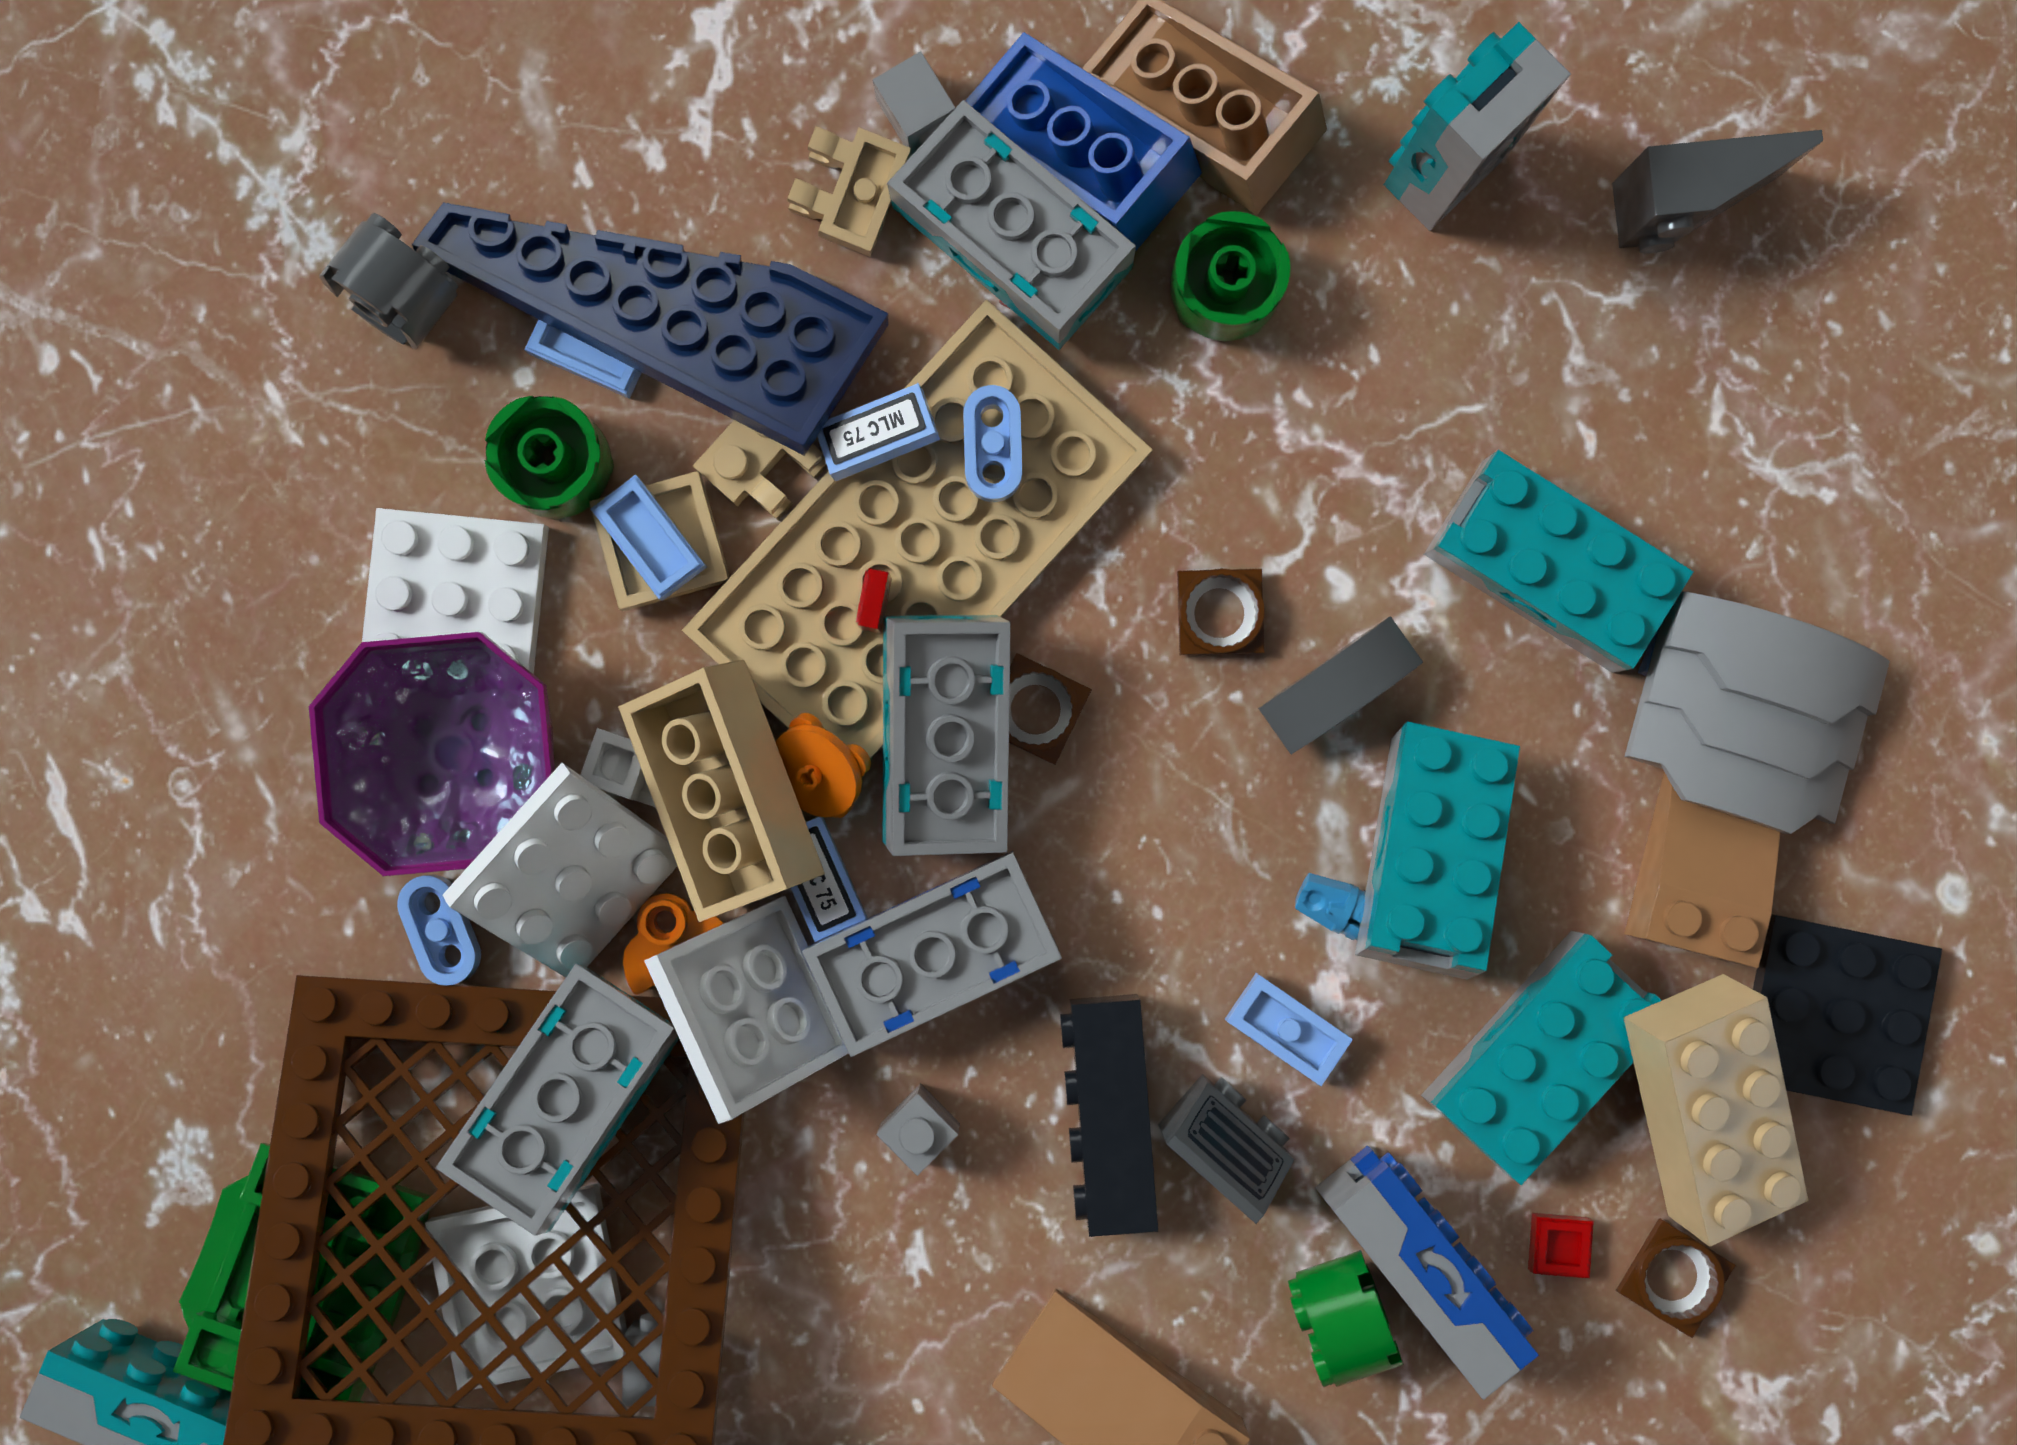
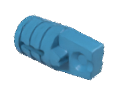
M1308 873L1297 893L1295 909L1337 934L1341 933L1351 940H1357L1364 912L1366 890L1362 891L1359 887Z

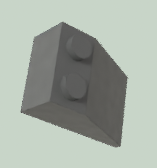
M1822 130L1648 146L1612 183L1619 248L1639 246V251L1643 254L1658 253L1673 248L1676 241L1781 176L1823 142Z

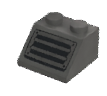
M1202 1074L1160 1121L1158 1126L1166 1144L1257 1224L1266 1213L1295 1160L1288 1150L1283 1147L1290 1138L1265 1115L1258 1122H1255L1245 1113L1241 1106L1247 1101L1246 1098L1221 1077L1213 1084Z

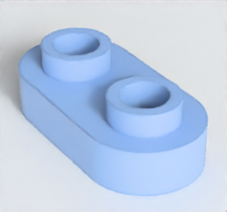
M987 385L975 390L968 397L964 406L965 477L969 489L976 497L987 502H1000L1010 498L1017 491L1022 480L1021 411L1016 397L1009 390L997 385ZM996 409L1003 415V420L998 426L989 427L982 422V414L986 410ZM990 465L1000 466L1004 470V478L995 484L987 482L983 477V471L986 467Z
M439 875L419 876L404 885L397 901L398 912L419 967L426 978L438 985L447 986L463 982L476 972L481 960L480 946L470 920L450 908L442 896L453 884L450 880ZM430 892L435 893L440 899V908L436 913L429 912L425 907V898ZM449 945H454L460 950L461 959L456 966L448 963L445 958V951Z

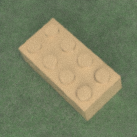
M745 660L704 667L618 707L699 922L825 874Z
M1722 974L1623 1017L1668 1216L1710 1247L1807 1202L1808 1196L1768 998Z

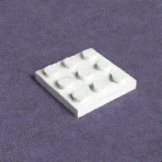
M376 508L362 642L483 632L534 674L549 527L537 523ZM456 656L451 657L448 662L449 668L454 671L464 670L467 667ZM418 659L413 663L414 669L420 673H427L431 670L429 662L425 659Z
M561 763L442 896L453 910L566 978L576 963L587 967L678 865L665 835L567 765Z
M785 896L644 960L718 1124L732 1120L849 1054L802 953L808 945Z
M598 1183L580 1187L571 1200L587 1221L603 1209ZM491 1206L432 1217L425 1222L429 1232L489 1307L580 1229L569 1213L564 1210L550 1232L534 1236ZM604 1220L594 1230L611 1249L606 1220ZM587 1236L562 1257L581 1282L606 1261ZM436 1258L433 1260V1266L440 1296L455 1283V1280ZM554 1264L529 1285L548 1310L574 1289ZM613 1267L588 1288V1291L607 1314L622 1302L616 1271ZM463 1290L441 1307L444 1321L456 1336L481 1315ZM521 1293L496 1314L515 1340L541 1318ZM580 1296L555 1317L574 1343L599 1322V1319ZM622 1313L613 1322L625 1334L627 1327L624 1313ZM488 1322L463 1343L482 1369L507 1348ZM547 1325L522 1346L523 1350L541 1372L567 1351ZM604 1329L581 1350L592 1365L623 1357V1349L607 1329ZM453 1352L451 1353V1359L458 1391L474 1376L456 1353ZM514 1355L488 1376L495 1385L531 1378ZM572 1358L557 1372L579 1368L580 1366ZM479 1384L475 1389L482 1388V1386Z

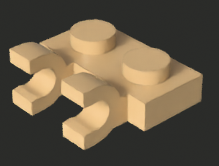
M815 126L808 144V150L811 151L809 160L830 168L839 167L842 168L833 194L795 178L787 201L790 203L789 211L806 218L821 219L822 222L818 230L819 237L871 257L891 207L887 182L910 158L911 148L860 127L853 142H850L834 133Z
M733 420L696 461L693 467L737 507L750 495L774 518L779 520L793 504L784 493L765 478L768 472L785 454L790 456L814 479L823 472L827 464L823 452L814 444L811 445L805 456Z

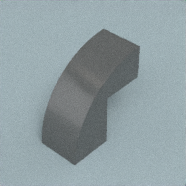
M1390 616L1354 639L1319 667L1279 692L1258 709L1289 753L1293 754L1384 693L1421 665L1423 661Z

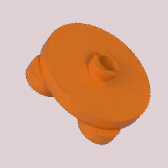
M810 713L799 714L790 722L789 729L775 742L800 809L819 817L842 818L853 809L854 803L860 795L862 777L871 767L870 757L859 745H846L833 733L824 729L820 720Z

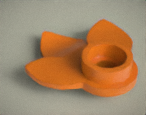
M662 893L649 898L641 906L637 915V929L639 933L628 943L624 950V973L632 992L635 995H639L655 985L644 960L724 924V922L717 916L699 922L695 911H692L690 905L683 898L675 894ZM662 911H669L676 918V926L670 932L663 931L658 926L657 918Z

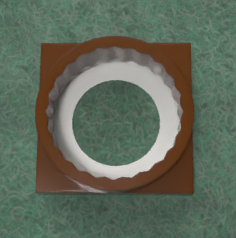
M1220 568L1213 570L1177 571L1179 655L1264 653L1263 620L1265 608L1262 589V569ZM1216 588L1227 589L1236 594L1244 607L1242 625L1234 634L1225 638H1214L1202 632L1194 616L1198 599L1205 592Z
M1016 653L1010 665L1009 743L1056 765L1092 689ZM1029 685H1042L1049 688L1056 694L1060 702L1061 712L1057 724L1043 734L1033 735L1022 731L1016 726L1011 716V703L1014 696L1022 688Z
M1659 1218L1616 1291L1693 1338L1702 1321L1718 1306L1723 1295L1724 1285L1736 1265ZM1662 1251H1681L1687 1254L1696 1266V1285L1689 1295L1680 1300L1669 1301L1662 1299L1648 1285L1647 1269L1649 1264L1654 1260L1655 1255Z

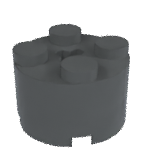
M372 213L367 221H362L319 275V278L336 297L345 289L351 295L349 300L354 304L351 310L393 340L403 345L408 341L412 349H417L457 297L456 290L458 285L445 274L450 267L441 257L422 245L417 251H414L399 240L402 234L394 225L382 216Z

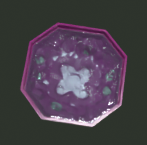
M483 632L361 642L308 706L319 823L382 876L466 869L555 771L553 726L546 684Z

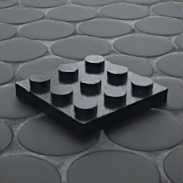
M1771 914L1759 967L1756 970L1753 990L1768 998L1786 1091L1912 1116L1942 948Z

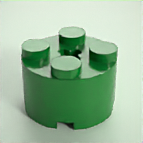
M1221 212L1207 218L1206 221L1196 226L1183 239L1171 273L1170 294L1177 316L1184 326L1209 339L1233 341L1258 333L1270 320L1289 283L1290 258L1284 243L1282 242L1281 244L1277 236L1270 230L1271 226L1264 220L1245 212ZM1223 270L1233 271L1232 277L1236 281L1235 285L1225 283L1224 277L1221 276Z
M554 396L518 398L503 407L495 415L487 429L485 438L487 442L486 460L484 461L489 479L506 498L540 517L561 520L590 507L589 501L599 499L613 472V459L603 432L583 411L564 398ZM547 449L553 451L556 458L549 466L545 465L546 462L541 456Z
M1361 1250L1296 1272V1278L1288 1280L1292 1293L1290 1297L1302 1332L1312 1328L1314 1331L1308 1334L1313 1349V1352H1311L1312 1359L1323 1387L1332 1384L1339 1387L1404 1365L1396 1340L1394 1341L1391 1335L1390 1323Z

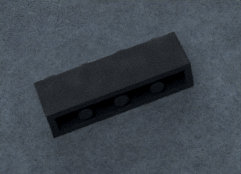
M1137 994L1070 999L1071 1013L1060 1014L1062 1047L1074 1049L1075 1070L1064 1071L1067 1106L1078 1105L1079 1127L1069 1128L1071 1163L1082 1162L1084 1180L1083 1185H1073L1076 1220H1087L1089 1237L1158 1232L1141 1000Z

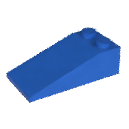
M1025 32L1022 33L965 100L1135 244V252L1202 174L1189 136Z

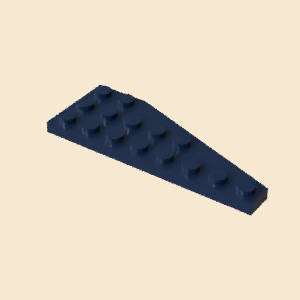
M442 203L412 243L414 251H417L422 245L436 253L450 267L447 272L803 456L811 447L889 325L887 312L791 264L771 261L770 266L742 262L741 255L720 252L719 257L686 252L684 251V245L601 230H597L596 235L569 231L567 224L546 221L545 226L512 221L510 214L450 203Z

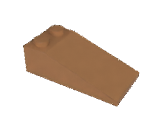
M1138 0L1082 68L1189 136L1202 172L1199 177L1256 215H1258L1327 131L1318 91L1162 0Z
M1664 772L1624 934L1758 968L1772 914L1780 832L1736 816L1681 800Z
M1056 1289L992 1382L994 1389L1063 1445H1247L1250 1441L1245 1423L1240 1415Z

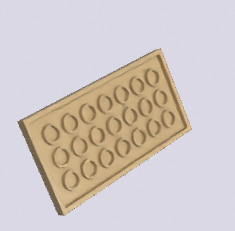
M987 299L905 387L907 388L919 383L923 389L940 440L838 481H835L828 471L682 629L689 638L718 664L745 660L760 702L788 728L790 722L799 714L810 713L820 720L824 729L833 733L846 745L856 744L862 747L868 753L870 760L883 747V627L881 634L861 630L855 622L865 571H868L870 568L889 572L892 578L885 616L997 615L1002 617L1153 451L1150 446ZM987 385H997L1009 390L1016 397L1021 411L1022 480L1017 491L1010 498L1000 502H987L976 497L969 489L965 477L964 406L968 397L975 390ZM989 409L982 414L981 420L985 425L995 427L1002 422L1003 415L996 409ZM990 465L983 471L984 479L992 484L999 483L1005 476L1004 470L998 465Z

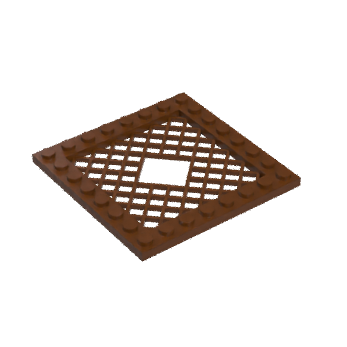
M296 975L223 1445H714L744 1113L732 1120L718 1124L690 1061L687 1079L671 1060V1058L689 1059L679 1039L664 1061V1065L680 1082L682 1087L659 1107L644 1092L639 1100L651 1114L627 1135L619 1128L615 1134L619 1142L599 1158L581 1185L583 1186L594 1176L613 1200L589 1221L570 1202L565 1210L580 1229L489 1307L420 1220L422 1216L459 1186L452 1179L446 1183L428 1159L451 1139L455 1140L485 1096L468 1074L491 1054L505 1067L510 1059L501 1048L519 1047L556 991L465 985L445 986L432 983ZM632 996L672 1023L661 997ZM352 1039L369 1040L349 1057ZM387 1041L427 1044L403 1062ZM443 1044L484 1046V1048L460 1066ZM379 1047L396 1070L373 1089H370L353 1067ZM436 1050L454 1073L428 1093L411 1070ZM347 1076L363 1097L341 1114ZM401 1078H404L421 1100L395 1120L378 1097ZM461 1081L478 1104L453 1124L435 1101ZM686 1097L681 1136L664 1115ZM371 1105L388 1128L362 1148L345 1125ZM428 1108L446 1131L424 1150L420 1151L403 1128ZM658 1121L677 1145L652 1166L633 1144V1141ZM339 1135L354 1153V1156L332 1173L337 1136ZM395 1135L413 1159L387 1179L370 1156ZM626 1148L645 1173L622 1193H619L601 1169ZM680 1155L677 1192L675 1194L658 1173ZM362 1163L380 1187L354 1207L337 1186V1183ZM420 1167L438 1190L413 1211L394 1187ZM652 1180L671 1204L645 1225L627 1203V1200ZM330 1194L346 1215L323 1234ZM387 1195L404 1216V1219L379 1239L361 1215ZM620 1208L639 1232L613 1253L594 1229L615 1210ZM674 1214L671 1253L669 1254L652 1232ZM353 1223L371 1247L348 1267H345L328 1243ZM412 1226L430 1250L404 1271L386 1247ZM587 1236L606 1261L581 1282L562 1257ZM645 1239L665 1264L639 1285L620 1260ZM321 1254L337 1276L314 1295ZM378 1255L397 1279L371 1300L353 1275ZM437 1258L455 1280V1283L430 1303L412 1281V1278ZM554 1264L574 1289L548 1310L529 1285ZM613 1267L632 1293L607 1314L588 1291V1288ZM668 1274L665 1313L663 1314L646 1292ZM342 1284H345L363 1308L337 1329L319 1304ZM404 1287L422 1311L401 1330L396 1332L378 1307ZM463 1290L481 1315L456 1336L437 1311ZM521 1293L541 1318L515 1340L496 1314ZM580 1296L599 1319V1322L574 1343L555 1317ZM639 1299L659 1325L638 1344L633 1346L613 1321ZM312 1315L328 1335V1338L305 1356ZM370 1316L388 1341L365 1361H362L344 1337ZM429 1319L448 1344L422 1365L403 1340ZM488 1322L507 1348L482 1369L463 1343ZM547 1325L567 1351L541 1372L523 1350L522 1346ZM604 1329H607L626 1354L601 1376L581 1350ZM662 1334L659 1373L657 1376L640 1353ZM335 1345L354 1370L328 1391L310 1366ZM395 1348L413 1371V1374L388 1395L370 1369ZM455 1352L474 1377L448 1398L429 1373L451 1353ZM514 1355L532 1377L533 1381L508 1402L488 1376ZM573 1358L593 1384L567 1405L548 1379ZM633 1361L653 1387L627 1409L607 1383ZM302 1377L318 1398L299 1397ZM361 1378L379 1402L337 1400L336 1398ZM421 1381L439 1405L395 1402ZM480 1384L498 1408L462 1407L455 1405ZM540 1387L559 1412L516 1410L515 1408ZM600 1391L618 1415L574 1412L596 1392ZM656 1396L654 1417L634 1416Z

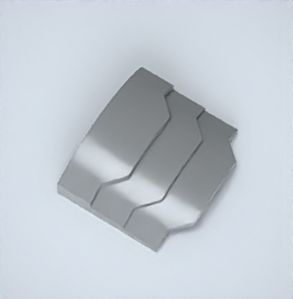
M1685 591L1681 592L1659 628L1624 757L1663 769L1672 787L1683 801L1736 816L1784 834H1792L1812 819L1835 824L1848 772L1855 767L1867 717L1877 713L1890 661L1855 641L1800 620L1729 600Z

